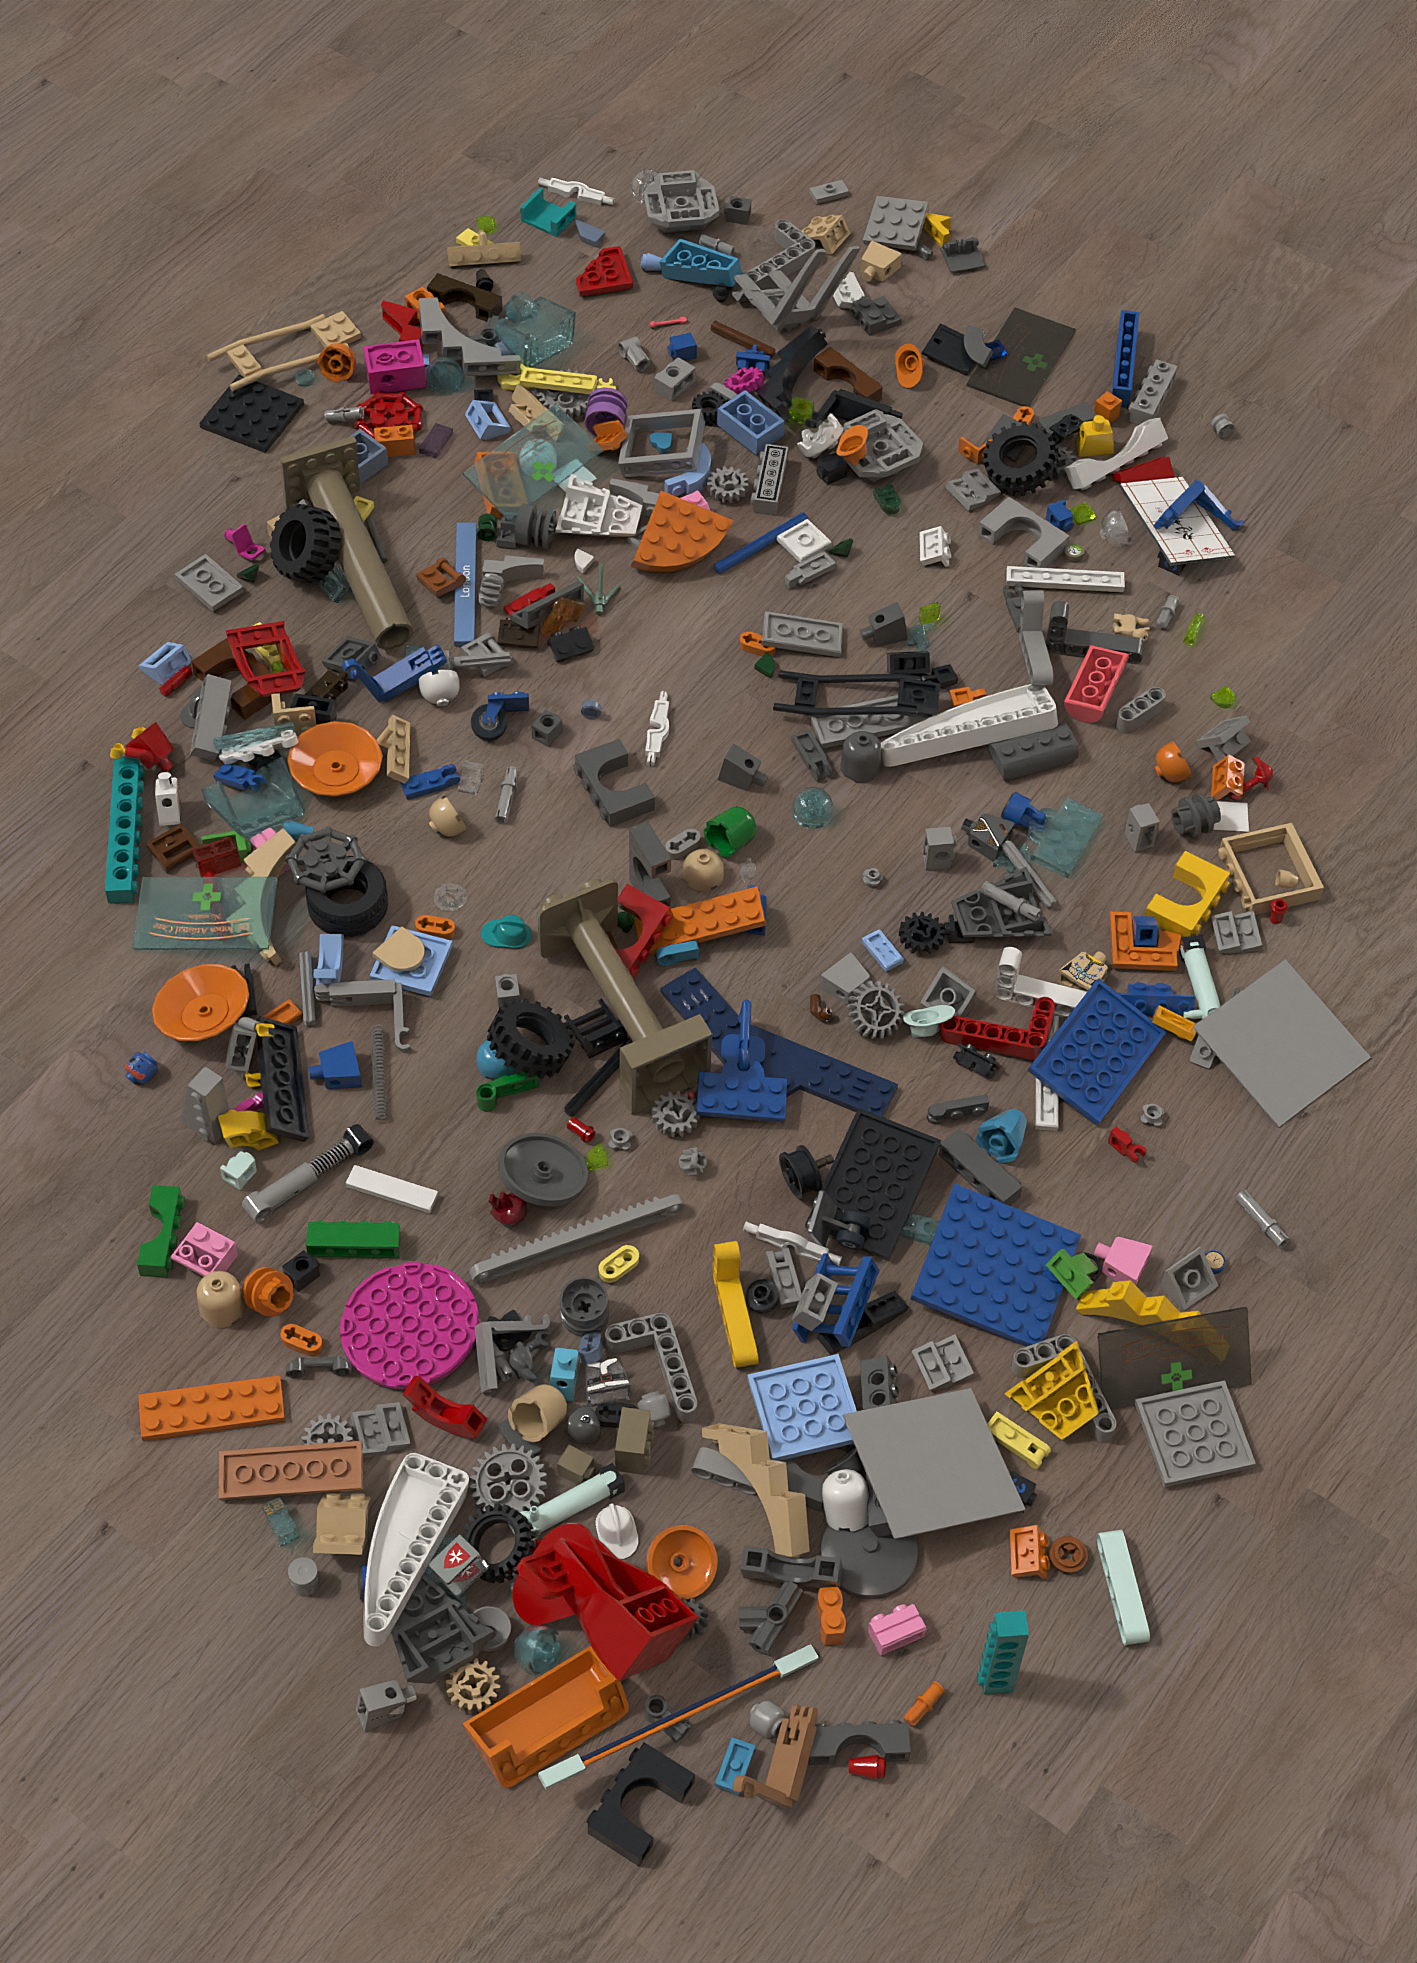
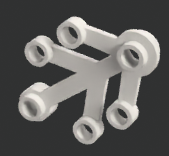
M268 727L262 730L263 736L257 740L254 733L243 735V742L234 748L229 746L222 749L219 758L224 764H231L237 760L247 762L254 759L253 753L262 754L263 756L273 754L274 748L272 745L282 743L283 747L288 748L296 745L299 741L296 733H293L292 730H286L281 733V737L271 739L276 736L273 727Z

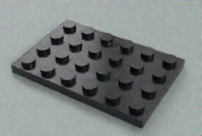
M858 1108L821 1190L825 1191L837 1205L835 1220L842 1222L845 1211L859 1212L870 1218L868 1229L860 1230L859 1233L865 1239L860 1250L889 1261L941 1145V1140ZM812 1208L810 1215L805 1223V1228H807L808 1220L812 1218L814 1208ZM830 1230L829 1237L836 1240L839 1231Z

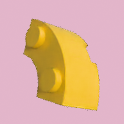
M229 1110L218 1116L223 1137L230 1148L250 1146L259 1151L279 1143L276 1134L266 1132L264 1113Z

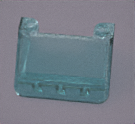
M283 757L257 770L256 774H261L266 781L265 784L258 783V791L250 789L228 797L221 781H217L201 790L206 803L241 837L249 838L269 827H277L284 824V822H289V820H295L304 814V804Z

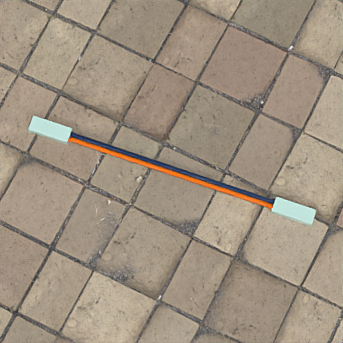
M810 1644L774 1661L773 1666L585 1756L580 1757L577 1754L539 1772L538 1777L545 1790L585 1772L586 1766L775 1676L785 1677L818 1661L819 1657Z

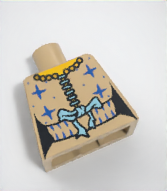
M1081 952L1059 970L1057 983L1087 992L1098 978L1104 982L1108 969L1107 965L1104 964L1107 961V957L1102 952H1096L1093 957L1086 952Z

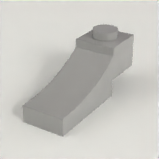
M611 478L609 483L610 494L616 497L619 495L642 505L641 511L643 516H651L659 493L649 492L648 485Z
M505 556L504 561L484 560L483 577L486 573L497 574L503 578L504 583L522 578H544V559Z

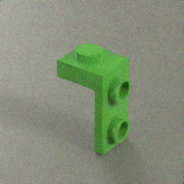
M243 830L202 836L204 852L238 847L240 863H245L243 859L251 853L250 841H245Z

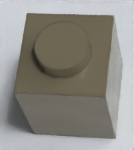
M568 1445L557 1463V1474L578 1485L591 1479L596 1470L594 1467V1457L571 1445Z

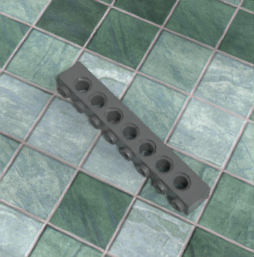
M887 1355L860 1361L863 1410L896 1404L897 1397H899V1388L895 1377H898L896 1364L892 1363ZM866 1473L869 1492V1527L877 1537L891 1535L892 1532Z

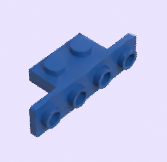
M1137 982L1127 985V993H1118L1144 1015H1154L1157 1007L1160 1005L1183 1016L1184 1012L1194 1010L1195 1006L1194 995H1175L1172 992L1171 986L1164 983L1146 985Z

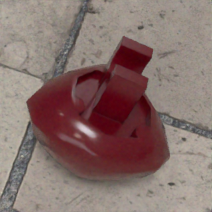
M500 1192L499 1198L495 1197L494 1194H490L489 1203L492 1205L490 1214L498 1222L513 1226L524 1220L527 1213L526 1201L520 1199L512 1192L509 1194Z

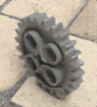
M542 388L536 389L537 400L552 414L555 413L556 418L563 415V419H566L567 416L573 419L575 414L578 417H581V412L586 414L590 394Z
M503 1444L502 1451H498L494 1446V1454L490 1455L488 1452H484L486 1459H477L480 1467L472 1468L476 1475L470 1476L471 1482L474 1483L470 1485V1490L475 1492L472 1494L474 1501L478 1500L476 1503L478 1508L487 1505L494 1507V1504H501L503 1506L505 1504L511 1508L513 1507L518 1512H522L525 1510L530 1511L533 1504L540 1506L537 1498H545V1494L541 1489L548 1488L547 1483L544 1482L548 1477L546 1473H543L546 1470L544 1464H539L541 1462L540 1457L536 1456L533 1458V1450L525 1454V1447L523 1445L519 1450H516L515 1444H512L511 1448L507 1450L505 1444ZM517 1466L525 1467L522 1472H514ZM493 1470H501L498 1476H490ZM511 1479L510 1485H506L507 1480ZM521 1488L528 1489L524 1495L516 1494ZM497 1492L504 1493L500 1499L492 1498Z

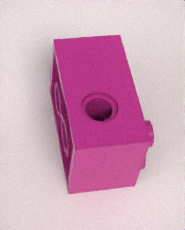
M419 339L363 347L365 370L371 395L378 391L380 393L426 387L425 364Z

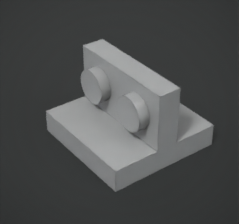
M1247 715L1223 720L1198 739L1196 743L1199 748L1210 747L1219 762L1228 754L1233 756L1251 742L1244 730V727L1250 723Z

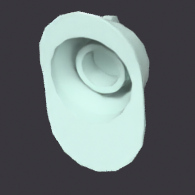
M938 1005L912 1010L903 1016V1020L910 1025L911 1034L914 1038L929 1037L935 1035L940 1030V1023L954 1016L955 1009L949 1005Z

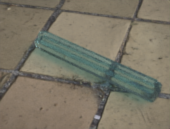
M293 722L216 737L213 740L214 746L218 750L281 737V733L286 730H292L295 733V727Z

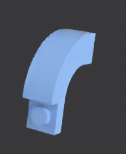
M705 443L701 444L697 471L687 472L665 480L664 492L673 496H679L684 493L689 495L696 491L701 492L706 487L707 478L710 477L711 456Z
M320 934L319 962L317 969H314L316 985L340 982L343 965L344 934Z

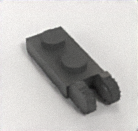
M1021 584L1015 585L1017 597L1013 598L1010 588L1008 586L1003 587L1006 606L1017 632H1019L1023 591Z
M811 730L791 736V742L808 770L810 769L815 781L821 780V773L817 768L821 765L826 776H832V768L827 761V757Z
M988 1095L933 1104L928 1109L927 1120L932 1124H939L946 1118L959 1119L964 1115H982L988 1111Z

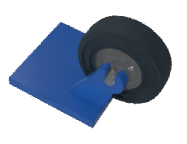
M521 691L513 692L512 694L496 692L488 695V704L479 706L472 714L471 728L474 734L485 741H493L500 738L505 733L508 725L505 712L529 711V693L525 694Z

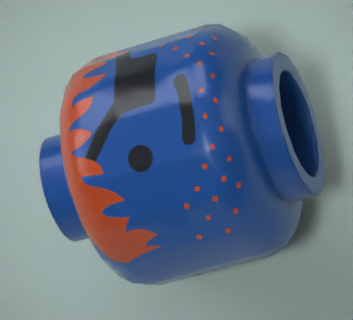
M137 1052L125 1064V1070L128 1072L125 1076L134 1084L137 1082L146 1084L157 1073L156 1065L158 1063L147 1052L143 1054Z

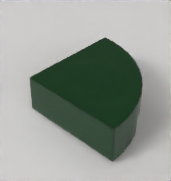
M766 652L755 663L754 669L771 678L774 674L775 665L773 658Z

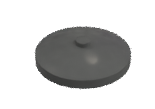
M528 1133L511 1139L502 1149L498 1161V1171L504 1185L520 1199L539 1206L552 1207L572 1202L583 1192L588 1179L587 1164L581 1153L567 1141L549 1134Z
M869 1523L856 1531H850V1528H839L840 1530L837 1531L829 1525L827 1526L822 1538L821 1556L841 1558L843 1572L840 1590L862 1599L884 1598L899 1591L912 1577L918 1558V1547L914 1535L894 1539L892 1534L877 1537L869 1527Z

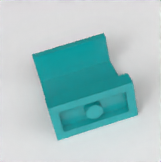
M540 187L521 205V221L558 237L577 217V206L571 200L564 208L544 200V188Z

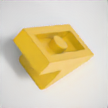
M927 213L923 229L940 247L945 242H949L951 217Z

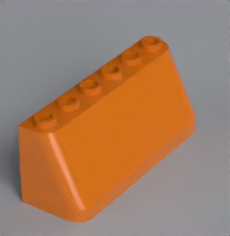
M590 1645L463 1723V1726L499 1784L504 1788H510L622 1719L629 1710V1704L621 1681H618L610 1673Z

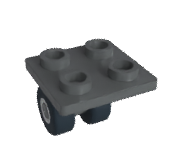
M820 1190L818 1197L815 1198L813 1203L814 1211L812 1218L807 1223L808 1234L818 1245L826 1247L830 1230L839 1231L836 1238L838 1244L850 1249H861L865 1239L859 1233L860 1230L868 1229L870 1218L859 1212L845 1211L842 1222L835 1220L837 1205L825 1191Z

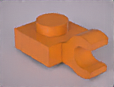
M970 687L950 690L953 708L986 697L984 688L971 691Z

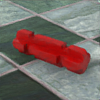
M188 666L182 667L180 672L175 673L166 681L167 684L164 683L159 687L161 695L169 696L172 693L171 690L174 691L186 681L185 678L188 679L192 676V669Z

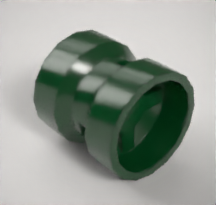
M482 514L479 517L477 536L481 540L492 541L496 538L498 524L496 516Z

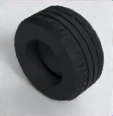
M368 860L359 870L354 879V884L351 886L346 885L326 891V894H321V891L305 887L307 908L311 920L318 928L329 934H344V937L362 935L374 929L382 921L388 909V894L384 875L376 865ZM348 866L345 873H348L352 866ZM336 876L330 878V881L336 880ZM344 889H355L365 894L358 901L349 904H339L329 899L334 893Z

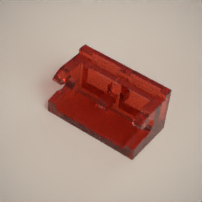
M231 836L191 849L201 879H203V875L207 874V872L218 874L242 866L238 848Z

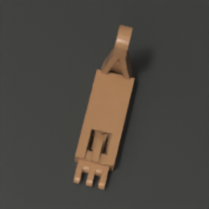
M794 1704L790 1718H783L766 1784L748 1776L738 1775L733 1782V1791L742 1792L746 1784L745 1797L754 1798L756 1795L769 1804L792 1808L793 1801L798 1802L817 1730L815 1723L818 1709L816 1707H801Z

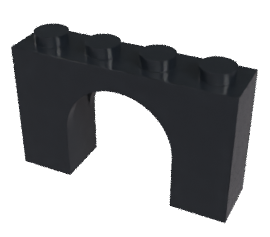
M643 1742L640 1748L636 1747L629 1757V1765L626 1769L621 1768L615 1778L616 1784L612 1790L607 1789L600 1801L602 1805L597 1811L594 1809L586 1821L590 1836L637 1866L641 1865L651 1850L653 1837L625 1818L621 1810L624 1797L635 1788L650 1786L657 1788L674 1800L682 1803L695 1783V1774Z

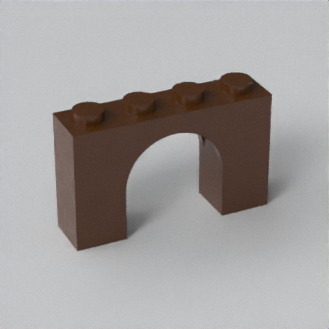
M228 638L192 660L194 675L202 682L207 674L220 677L227 672L240 671L233 657ZM245 649L243 650L254 676L272 674L266 665L260 664L251 652L248 653ZM247 683L232 694L230 699L231 707L246 720L271 703L272 696L262 697Z

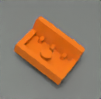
M619 420L595 424L593 429L597 437L586 447L590 453H602L606 450L614 451L621 446L620 443L628 435Z

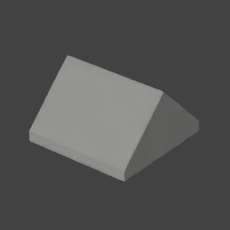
M942 966L920 1003L927 1008L949 1005L955 1009L954 1016L965 1017L975 1008L977 990Z
M1198 1247L1165 1270L1160 1287L1182 1310H1186L1217 1288L1218 1284L1202 1247Z

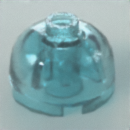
M440 357L429 364L426 379L429 387L435 394L449 396L452 395V392L461 389L464 383V373L456 360L450 357Z
M807 787L801 790L793 801V819L805 828H809V826L821 828L827 825L832 819L833 814L831 797L825 790L818 787Z
M534 1625L526 1628L514 1642V1656L518 1666L525 1672L537 1677L543 1675L547 1667L552 1669L560 1650V1642L556 1641V1635H559L558 1631L543 1625Z

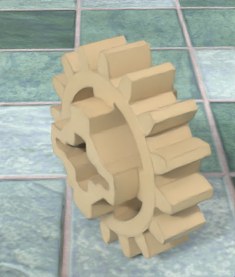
M475 1658L473 1664L469 1662L457 1669V1672H451L449 1676L452 1680H446V1686L449 1688L447 1696L452 1697L451 1704L456 1705L459 1703V1711H463L466 1707L469 1714H472L473 1709L476 1708L479 1713L482 1712L484 1705L489 1708L491 1706L490 1700L497 1701L496 1693L501 1691L498 1684L500 1677L495 1675V1667L488 1669L487 1661L480 1665L478 1658ZM471 1684H475L476 1688L472 1689Z

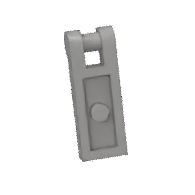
M781 1248V1251L773 1252V1250L766 1251V1261L769 1265L773 1283L776 1284L780 1292V1308L797 1306L802 1293L789 1248Z

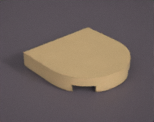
M401 926L372 954L373 958L394 972L408 970L410 972L417 969L423 963L425 949L418 937Z

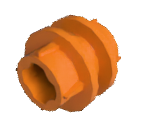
M261 1267L254 1270L247 1276L243 1288H241L247 1307L270 1317L279 1315L286 1310L292 1303L293 1296L295 1295L290 1278L272 1267Z

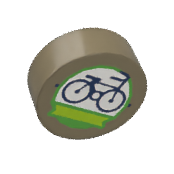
M1069 543L1066 545L1064 556L1067 560L1078 562L1083 558L1084 548L1080 544Z

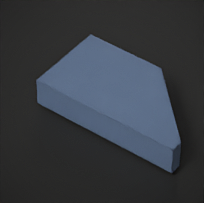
M575 221L581 241L596 247L605 237V231L582 221Z

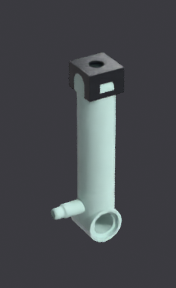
M1203 935L1182 937L1179 946L1181 960L1186 963L1199 1010L1184 1012L1183 1016L1186 1019H1204L1221 1006L1205 955L1206 945Z
M611 1463L599 1469L598 1475L538 1507L532 1506L529 1512L522 1511L520 1513L532 1524L533 1529L531 1530L537 1538L541 1532L604 1498L609 1497V1499H612L625 1492V1481L614 1464ZM508 1524L512 1532L514 1533L512 1526Z

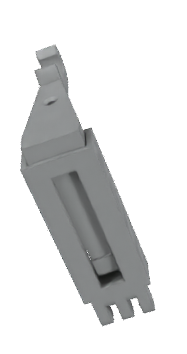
M395 979L318 984L314 987L316 1000L320 1002L331 1001L332 1007L394 1004L396 1048L401 1052L411 1050L410 1045L400 1044V1036L410 1033V1029L404 1027L402 982L395 983Z

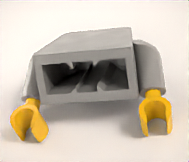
M243 1017L232 1026L227 1048L226 1068L231 1069L242 1079H246L249 1087L261 1086L258 1082L261 1079V1073L251 1074L249 1070L256 1032L262 1037H272L269 1034V1028H274V1025L260 1023L251 1018Z

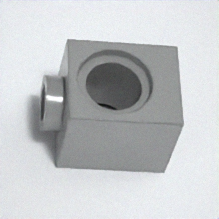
M517 974L495 976L498 1009L507 1001L512 1003L513 999L517 998L520 1001Z

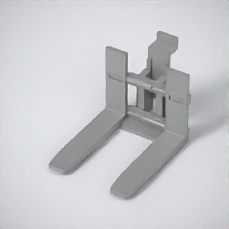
M858 246L848 248L811 303L802 294L826 254L824 249L814 251L793 283L782 271L769 272L768 275L778 285V289L761 290L747 274L735 275L734 279L743 289L733 292L732 296L738 302L750 300L759 309L762 316L779 333L783 328L791 331L792 328H796L798 323L809 321L810 318L814 320L819 318L853 264L860 248Z

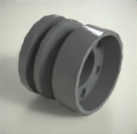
M522 503L515 526L516 544L529 546L534 538L536 547H541L542 545L544 549H550L556 535V509L549 508L547 512V508L542 507L537 515L536 505Z
M585 1276L574 1278L566 1283L561 1290L559 1299L561 1319L565 1328L572 1334L581 1337L591 1332L602 1331L609 1318V1299L606 1288L598 1280Z

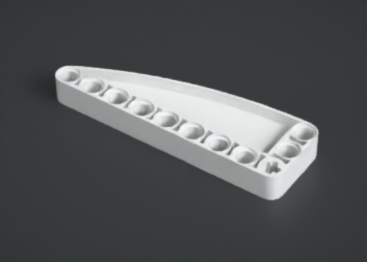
M1031 684L965 703L921 721L881 742L882 764L888 767L1053 729L1058 725L1056 704L1044 685L1032 686Z
M417 1453L406 1455L400 1464L383 1501L368 1557L363 1625L364 1640L370 1646H380L388 1638L465 1501L469 1484V1476L466 1472Z

